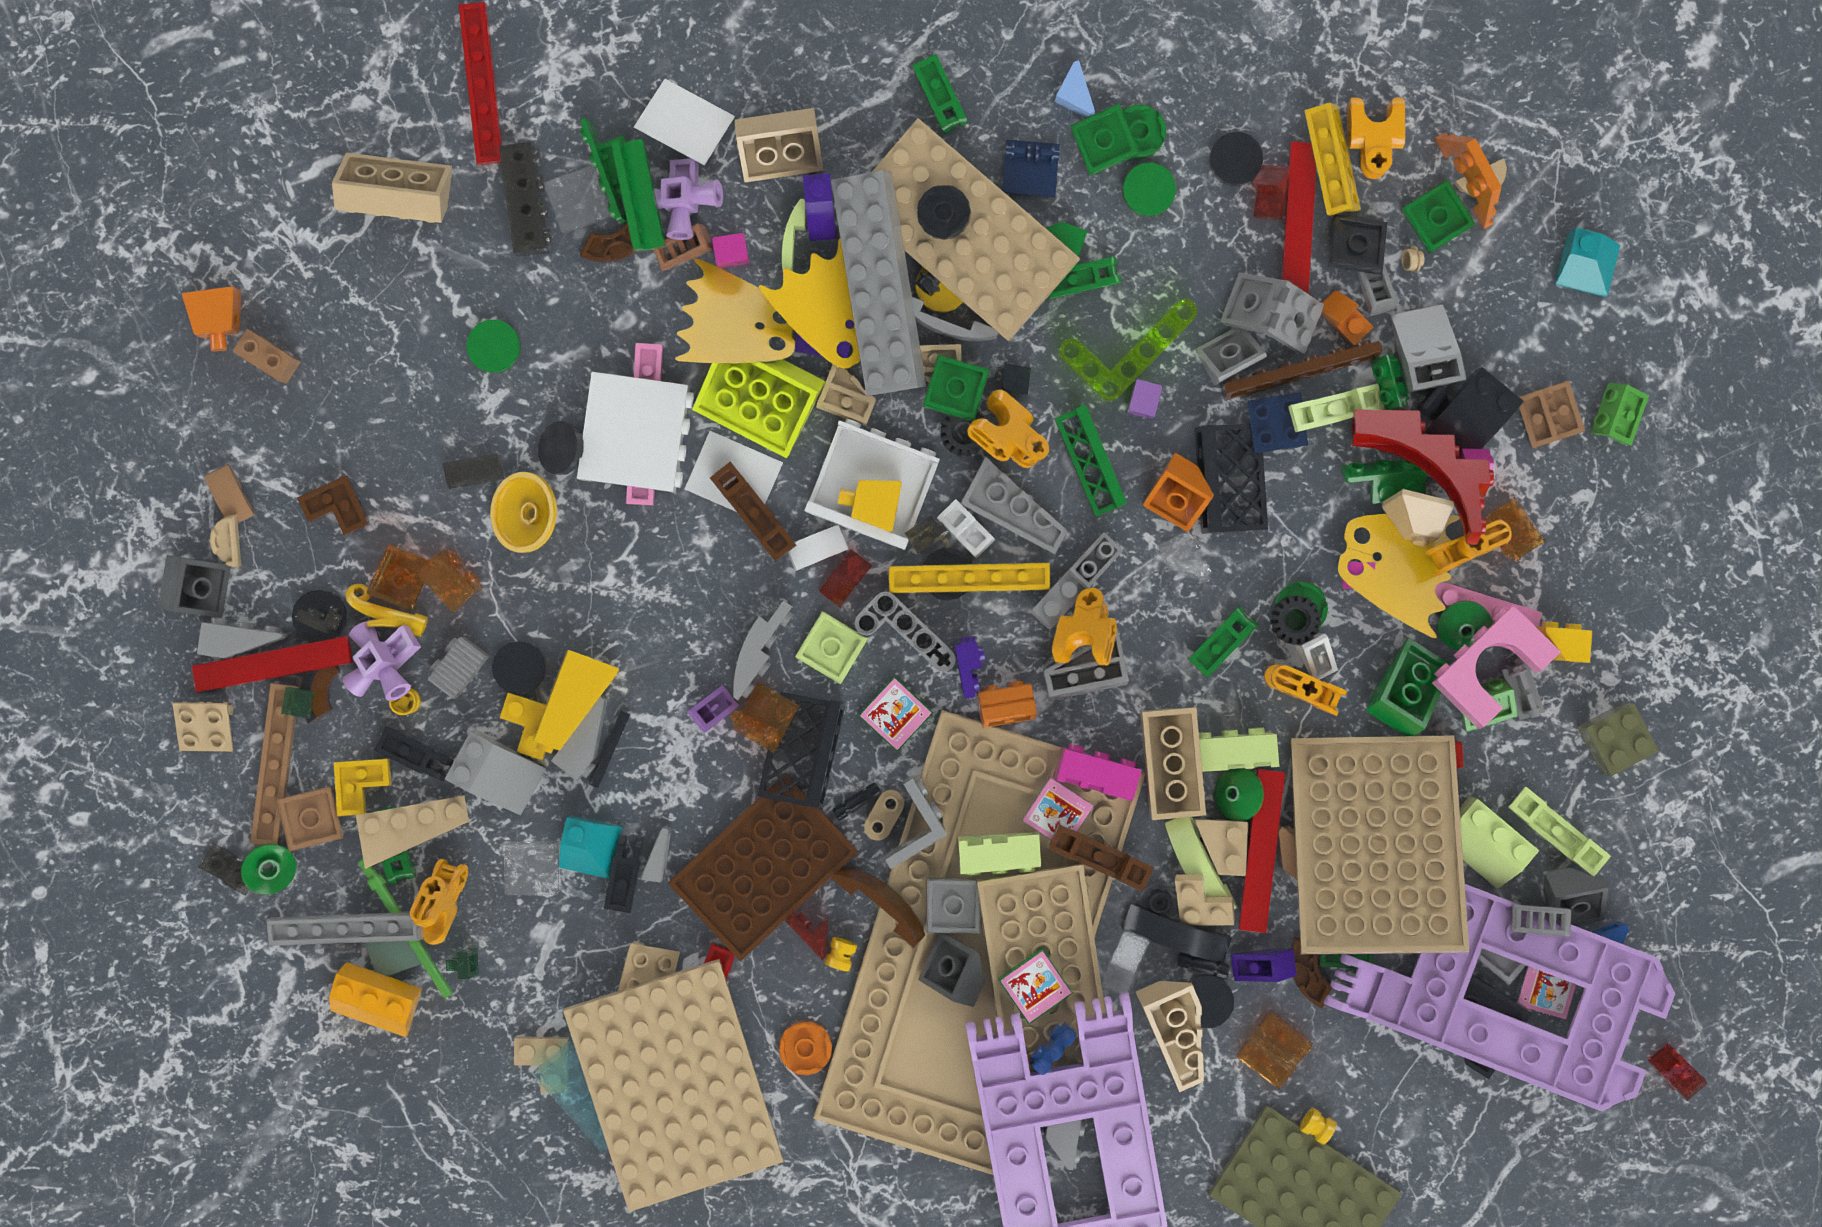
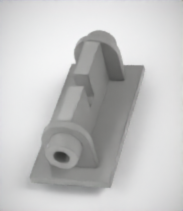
M1524 662L1501 670L1504 679L1514 689L1519 721L1529 717H1538L1541 715L1540 713L1545 712L1530 668Z

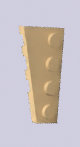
M465 795L356 815L365 869L469 822Z

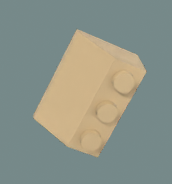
M814 108L735 120L736 139L745 183L824 171Z

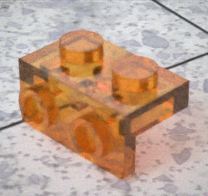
M1516 497L1511 498L1488 513L1485 518L1486 525L1497 520H1503L1509 525L1512 532L1511 539L1500 547L1508 559L1512 557L1515 562L1521 560L1522 556L1546 541Z
M446 549L439 551L417 575L454 613L475 593L480 592L483 587L479 584L480 579L478 576L463 567L460 557L453 551Z

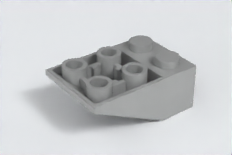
M1443 304L1390 315L1407 393L1456 384L1466 380L1461 352Z

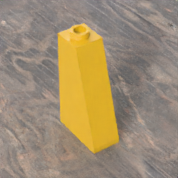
M567 650L533 741L538 743L536 748L551 754L553 749L560 751L618 674L619 668Z

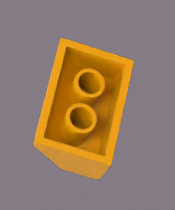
M346 962L336 973L329 995L330 1010L407 1037L422 988Z

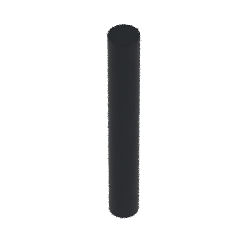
M620 711L589 781V785L599 788L631 714Z

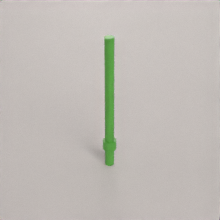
M360 860L358 864L369 880L367 882L372 891L377 892L389 913L402 912L385 886L387 882L382 874L378 875L373 866L365 869L364 860ZM420 940L408 941L443 998L445 999L453 994V991Z

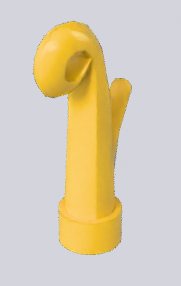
M353 584L346 590V601L351 607L371 618L377 619L368 621L366 623L367 627L399 628L404 625L409 626L414 635L423 636L428 622L427 616L418 613L413 615L367 602L371 592L363 584ZM356 593H361V594H363V595L360 596V597H356V596H355Z

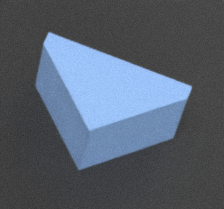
M1078 60L1071 66L1056 95L1055 102L1084 118H1088L1094 115L1095 110Z

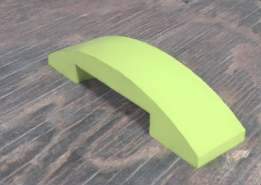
M805 199L798 201L787 222L782 244L783 270L788 268L793 271L795 230L806 231Z
M1378 383L1288 406L1295 432L1351 419L1355 409H1385L1380 401Z
M1524 787L1508 806L1536 833L1593 877L1611 857L1595 842L1586 838L1548 807L1546 802L1527 787Z
M1182 817L1167 821L1165 826L1184 873L1203 874L1206 897H1233L1227 884H1222L1200 841L1201 835L1193 818ZM1233 898L1234 909H1237L1238 906Z

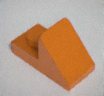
M1335 290L1322 302L1324 306L1321 315L1352 347L1374 328L1356 309L1359 305L1339 291Z

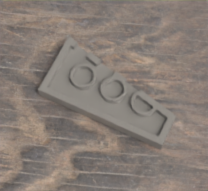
M985 457L961 505L1055 555L1067 530Z

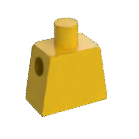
M858 480L856 491L840 489L838 504L853 507L852 518L892 533L902 482Z

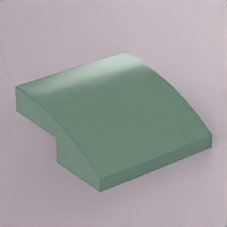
M421 939L420 941L431 957L427 943L424 939ZM408 941L365 942L374 970L377 973L389 976L422 964Z

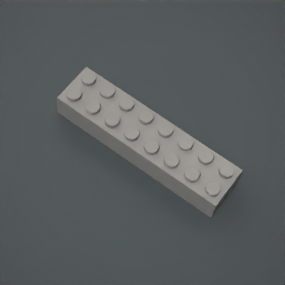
M879 170L833 179L831 183L866 396L926 387L892 172Z

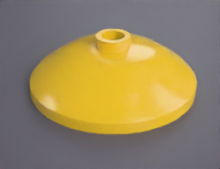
M530 472L514 473L504 479L496 489L491 503L490 518L493 531L499 542L511 551L528 553L539 549L551 536L557 518V504L550 485L541 476Z

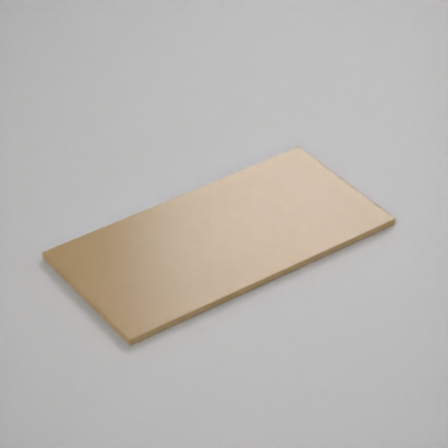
M941 709L920 778L929 793L925 795L929 803L935 801L943 817L939 820L946 829L947 835L893 867L887 881V885L895 890L914 911L923 927L925 937L913 948L893 931L899 923L879 907L813 1119L994 1175L965 1025L968 1022L975 1023L976 1037L985 1036L987 1032H985L983 1021L990 1018L992 1034L998 1033L982 917L980 934L946 933L979 953L985 983L974 1007L951 1001L918 980L939 934L926 933L927 878H973L983 880L1023 873L1019 872V869L1008 870V873L992 874V871L981 872L980 875L960 874L958 836L1038 832L1040 837L1041 867H1035V871L1079 864V862L1073 859L1071 860L1047 849L1051 839L1023 821L1050 778L1055 780L1053 775L1061 747L996 726L982 728L980 721ZM1142 772L1140 774L1133 801L1104 794L1089 788H1082L1068 782L1056 781L1093 805L1077 832L1122 851L1146 774ZM914 801L912 802L899 846L929 828ZM1083 864L1095 937L1113 878Z

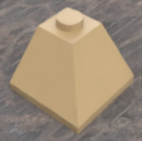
M1405 489L1383 501L1382 508L1404 539L1412 540V543L1418 546H1428L1440 538L1454 507V501Z

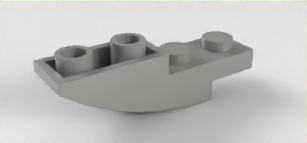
M1103 532L1052 586L1030 613L1049 630L1052 629L1059 621L1060 616L1064 615L1074 605L1079 593L1090 588L1121 554L1123 549Z
M786 601L781 603L769 621L759 616L750 629L740 651L735 669L733 697L736 700H740L742 696L747 699L755 688L752 682L756 676L760 675L763 677L771 666V663L768 662L771 656L765 653L763 649L764 647L770 649L778 638L775 632L779 626L786 627L794 616L790 612L793 606Z

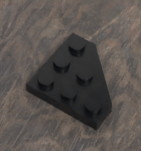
M1472 974L1464 999L1525 1023L1528 1021L1533 1013L1532 1010ZM1464 1057L1465 1065L1487 1079L1491 1078L1495 1069Z

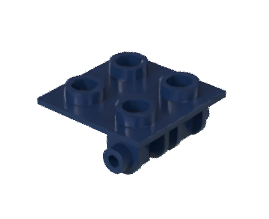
M1006 140L1002 191L1007 194L1055 198L1060 144Z
M1301 392L1247 401L1255 454L1308 446L1307 431L1295 432L1288 407L1302 403Z

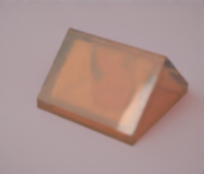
M388 544L366 593L412 611L434 562L398 545Z

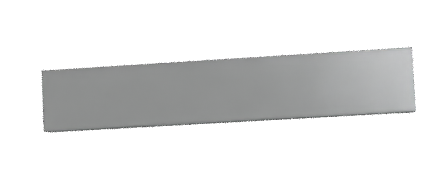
M410 912L271 917L266 919L269 946L415 941L423 939V928L413 923Z

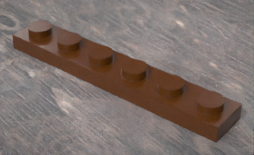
M1370 340L1357 343L1355 348L1345 350V347L1334 349L1329 352L1330 355L1322 357L1318 354L1306 357L1304 362L1297 364L1286 362L1279 365L1278 369L1272 371L1261 369L1252 373V376L1242 379V376L1232 377L1223 385L1224 401L1371 361L1379 358L1383 350L1380 341L1371 343Z

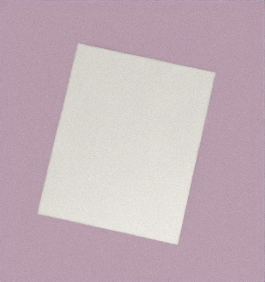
M664 79L634 128L705 165L735 116Z
M709 431L685 490L735 511L710 479L712 475L731 461L765 504L783 462Z

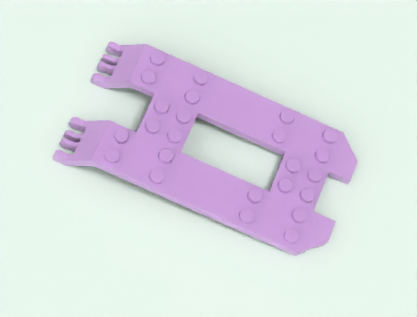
M1465 884L1469 937L1468 953H1420L1411 977L1348 954L1341 955V963L1358 967L1356 974L1353 977L1346 972L1336 970L1334 976L1351 982V987L1332 980L1331 988L1347 992L1348 995L1345 1002L1328 995L1324 1000V1004L1369 1019L1599 1111L1606 1110L1612 1107V1105L1638 1096L1647 1070L1621 1060L1639 1009L1666 1019L1675 996V992L1663 971L1659 958L1571 925L1570 937L1511 932L1512 905L1516 903ZM1522 911L1521 927H1526L1527 911ZM1533 912L1532 927L1537 928L1538 912ZM1545 915L1544 928L1549 929V916ZM1556 919V929H1561V920ZM1482 948L1584 987L1566 1038L1464 999Z
M1129 993L1120 994L1119 1001L1122 1010L1113 1012L1111 997H1104L1106 1013L1101 1014L1099 999H1093L1092 1006L1095 1015L1085 1017L1084 1002H1075L1077 1032L1083 1063L1051 1068L1045 1075H1041L1037 1071L1030 1072L1020 1013L1011 1014L1010 1018L1014 1030L1003 1032L1002 1018L995 1017L998 1031L996 1034H992L990 1018L984 1019L983 1024L987 1035L976 1037L975 1023H965L1003 1227H1167L1133 1032ZM1093 1117L1110 1214L1057 1223L1040 1127Z

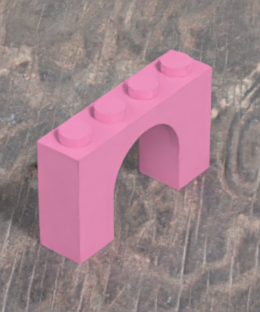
M1515 606L1507 610L1502 607L1492 617L1495 622L1488 629L1483 626L1473 635L1475 641L1469 647L1464 644L1453 655L1456 660L1450 666L1445 663L1434 673L1437 678L1432 684L1478 729L1485 727L1503 709L1483 689L1476 677V662L1484 649L1492 646L1505 647L1513 651L1535 674L1542 671L1561 652Z

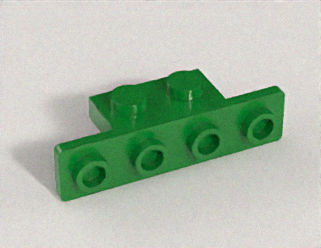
M587 118L580 119L582 125L580 134L584 142L590 146L592 152L589 153L590 161L595 169L598 168L601 176L598 179L600 188L604 194L607 193L610 201L607 204L609 213L613 219L616 218L617 221L625 223L627 217L620 199L622 194L611 142L619 140L624 143L627 142V139L624 135L600 144L592 121Z
M1405 459L1395 461L1378 460L1375 463L1365 464L1354 462L1341 466V473L1347 483L1370 481V500L1372 504L1383 503V501L1402 489L1426 495V475L1429 474Z

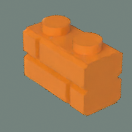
M1015 681L1009 683L1008 687L999 689L997 685H989L983 687L982 691L977 694L982 728L1036 719L1037 710L1031 683L1024 684V681Z

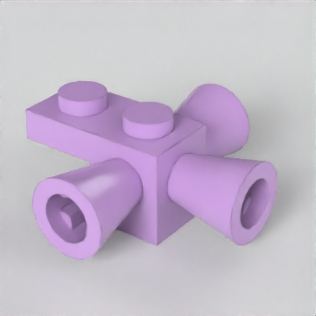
M691 158L670 160V178L661 179V189L654 188L658 209L665 208L671 213L666 234L671 239L687 240L693 238L689 214L698 213V204L720 207L723 203V189L720 181L716 179L698 185L699 162Z
M368 621L356 625L349 633L351 639L361 648L353 656L358 668L345 675L343 683L352 694L361 697L374 679L380 680L386 700H397L407 694L411 688L397 670L421 646L409 626L402 625L385 642H380L375 627H367L366 623Z

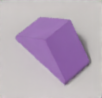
M722 685L687 713L705 733L739 705Z

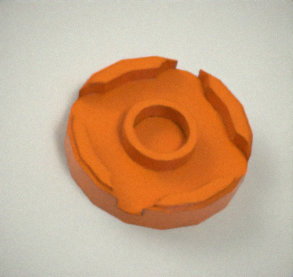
M803 1020L793 1023L784 1031L780 1038L779 1054L781 1061L796 1074L811 1075L818 1073L831 1057L832 1042L830 1035L823 1026L814 1021Z

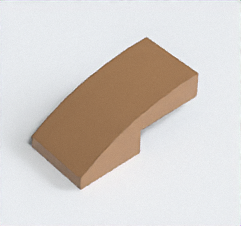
M229 464L204 476L224 517L237 514V521L239 523L254 516L255 511L241 490L243 486Z

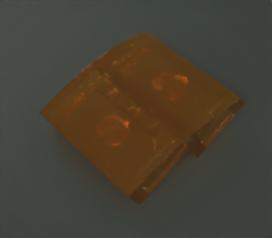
M1270 1011L1237 1053V1058L1276 1088L1280 1089L1296 1071L1297 1064L1313 1048V1043Z

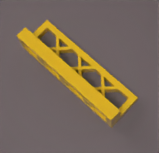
M1326 103L1304 110L1327 215L1331 216L1345 211L1356 212L1361 210L1339 106L1333 103Z

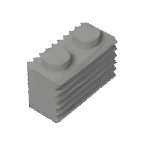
M459 637L458 640L453 638L445 648V651L448 653L442 661L437 659L428 671L431 673L428 680L452 699H457L490 657L466 637Z

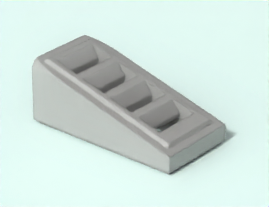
M1383 264L1381 275L1357 271L1369 315L1375 316L1395 310L1398 300L1385 264ZM1379 277L1381 279L1380 281L1369 283V280ZM1383 288L1384 290L1382 292L1373 294V290Z
M665 826L660 831L641 875V880L661 883L665 879L672 829L670 826Z
M1512 905L1511 932L1570 937L1571 909ZM1522 911H1527L1526 927H1521ZM1533 912H1538L1537 928L1532 927ZM1545 913H1550L1549 929L1544 928ZM1556 914H1561V929H1556Z

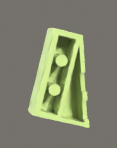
M1264 727L1249 728L1247 734H1238V730L1222 731V736L1211 737V732L1199 733L1202 772L1236 768L1253 769L1258 766L1269 765L1271 767H1280L1277 734L1265 732Z
M1038 832L958 836L960 874L980 875L981 872L992 871V874L1008 873V870L1019 869V872L1025 873L1035 872V867H1041L1040 837Z

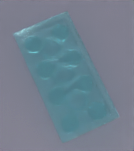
M571 1039L558 1052L534 1070L532 1075L603 1154L608 1150L607 1143L573 1040Z

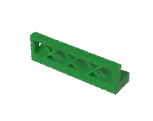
M638 139L624 143L619 140L611 142L633 250L644 252L666 247L644 140Z
M1086 404L1054 418L1094 516L1097 517L1127 504ZM1076 416L1080 425L1077 435L1066 432L1062 421ZM1081 431L1083 432L1085 439L1079 437ZM1068 437L1075 439L1073 445H1071ZM1077 441L1089 446L1090 453L1087 460L1075 455L1074 448ZM1091 456H1093L1096 464L1089 462ZM1079 462L1085 464L1083 470L1081 469ZM1088 465L1099 470L1101 476L1097 485L1085 479L1084 474ZM1102 480L1104 482L1106 489L1100 487ZM1089 486L1095 488L1093 495ZM1098 490L1109 494L1112 505L1098 510L1094 500Z

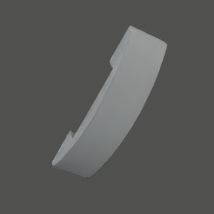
M912 297L916 321L935 333L963 341L979 342L997 339L998 332L994 328L974 321L971 330H967L921 312L924 301Z

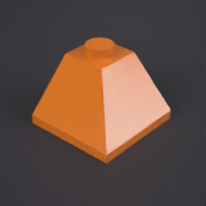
M1174 453L1145 499L1143 506L1184 531L1189 532L1212 500L1214 494L1199 467Z

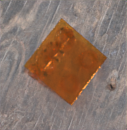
M757 683L743 711L732 712L730 719L734 725L733 730L774 753L800 705Z

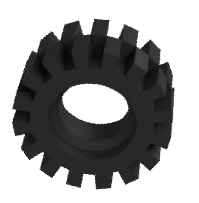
M977 412L975 420L984 419V416ZM947 415L942 422L940 435L943 445L950 453L960 457H969L983 449L974 440L964 443L958 441L954 435V429L957 424L961 422L971 424L972 421Z
M1303 596L1283 598L1274 605V610H1271L1270 615L1272 617L1269 619L1270 624H1272L1271 630L1277 635L1276 637L1279 640H1283L1285 643L1303 644L1306 641L1312 640L1313 636L1319 632L1318 627L1321 625L1319 616H1321V613L1317 611V605ZM1294 609L1301 611L1305 616L1304 626L1297 631L1289 629L1285 622L1288 612Z

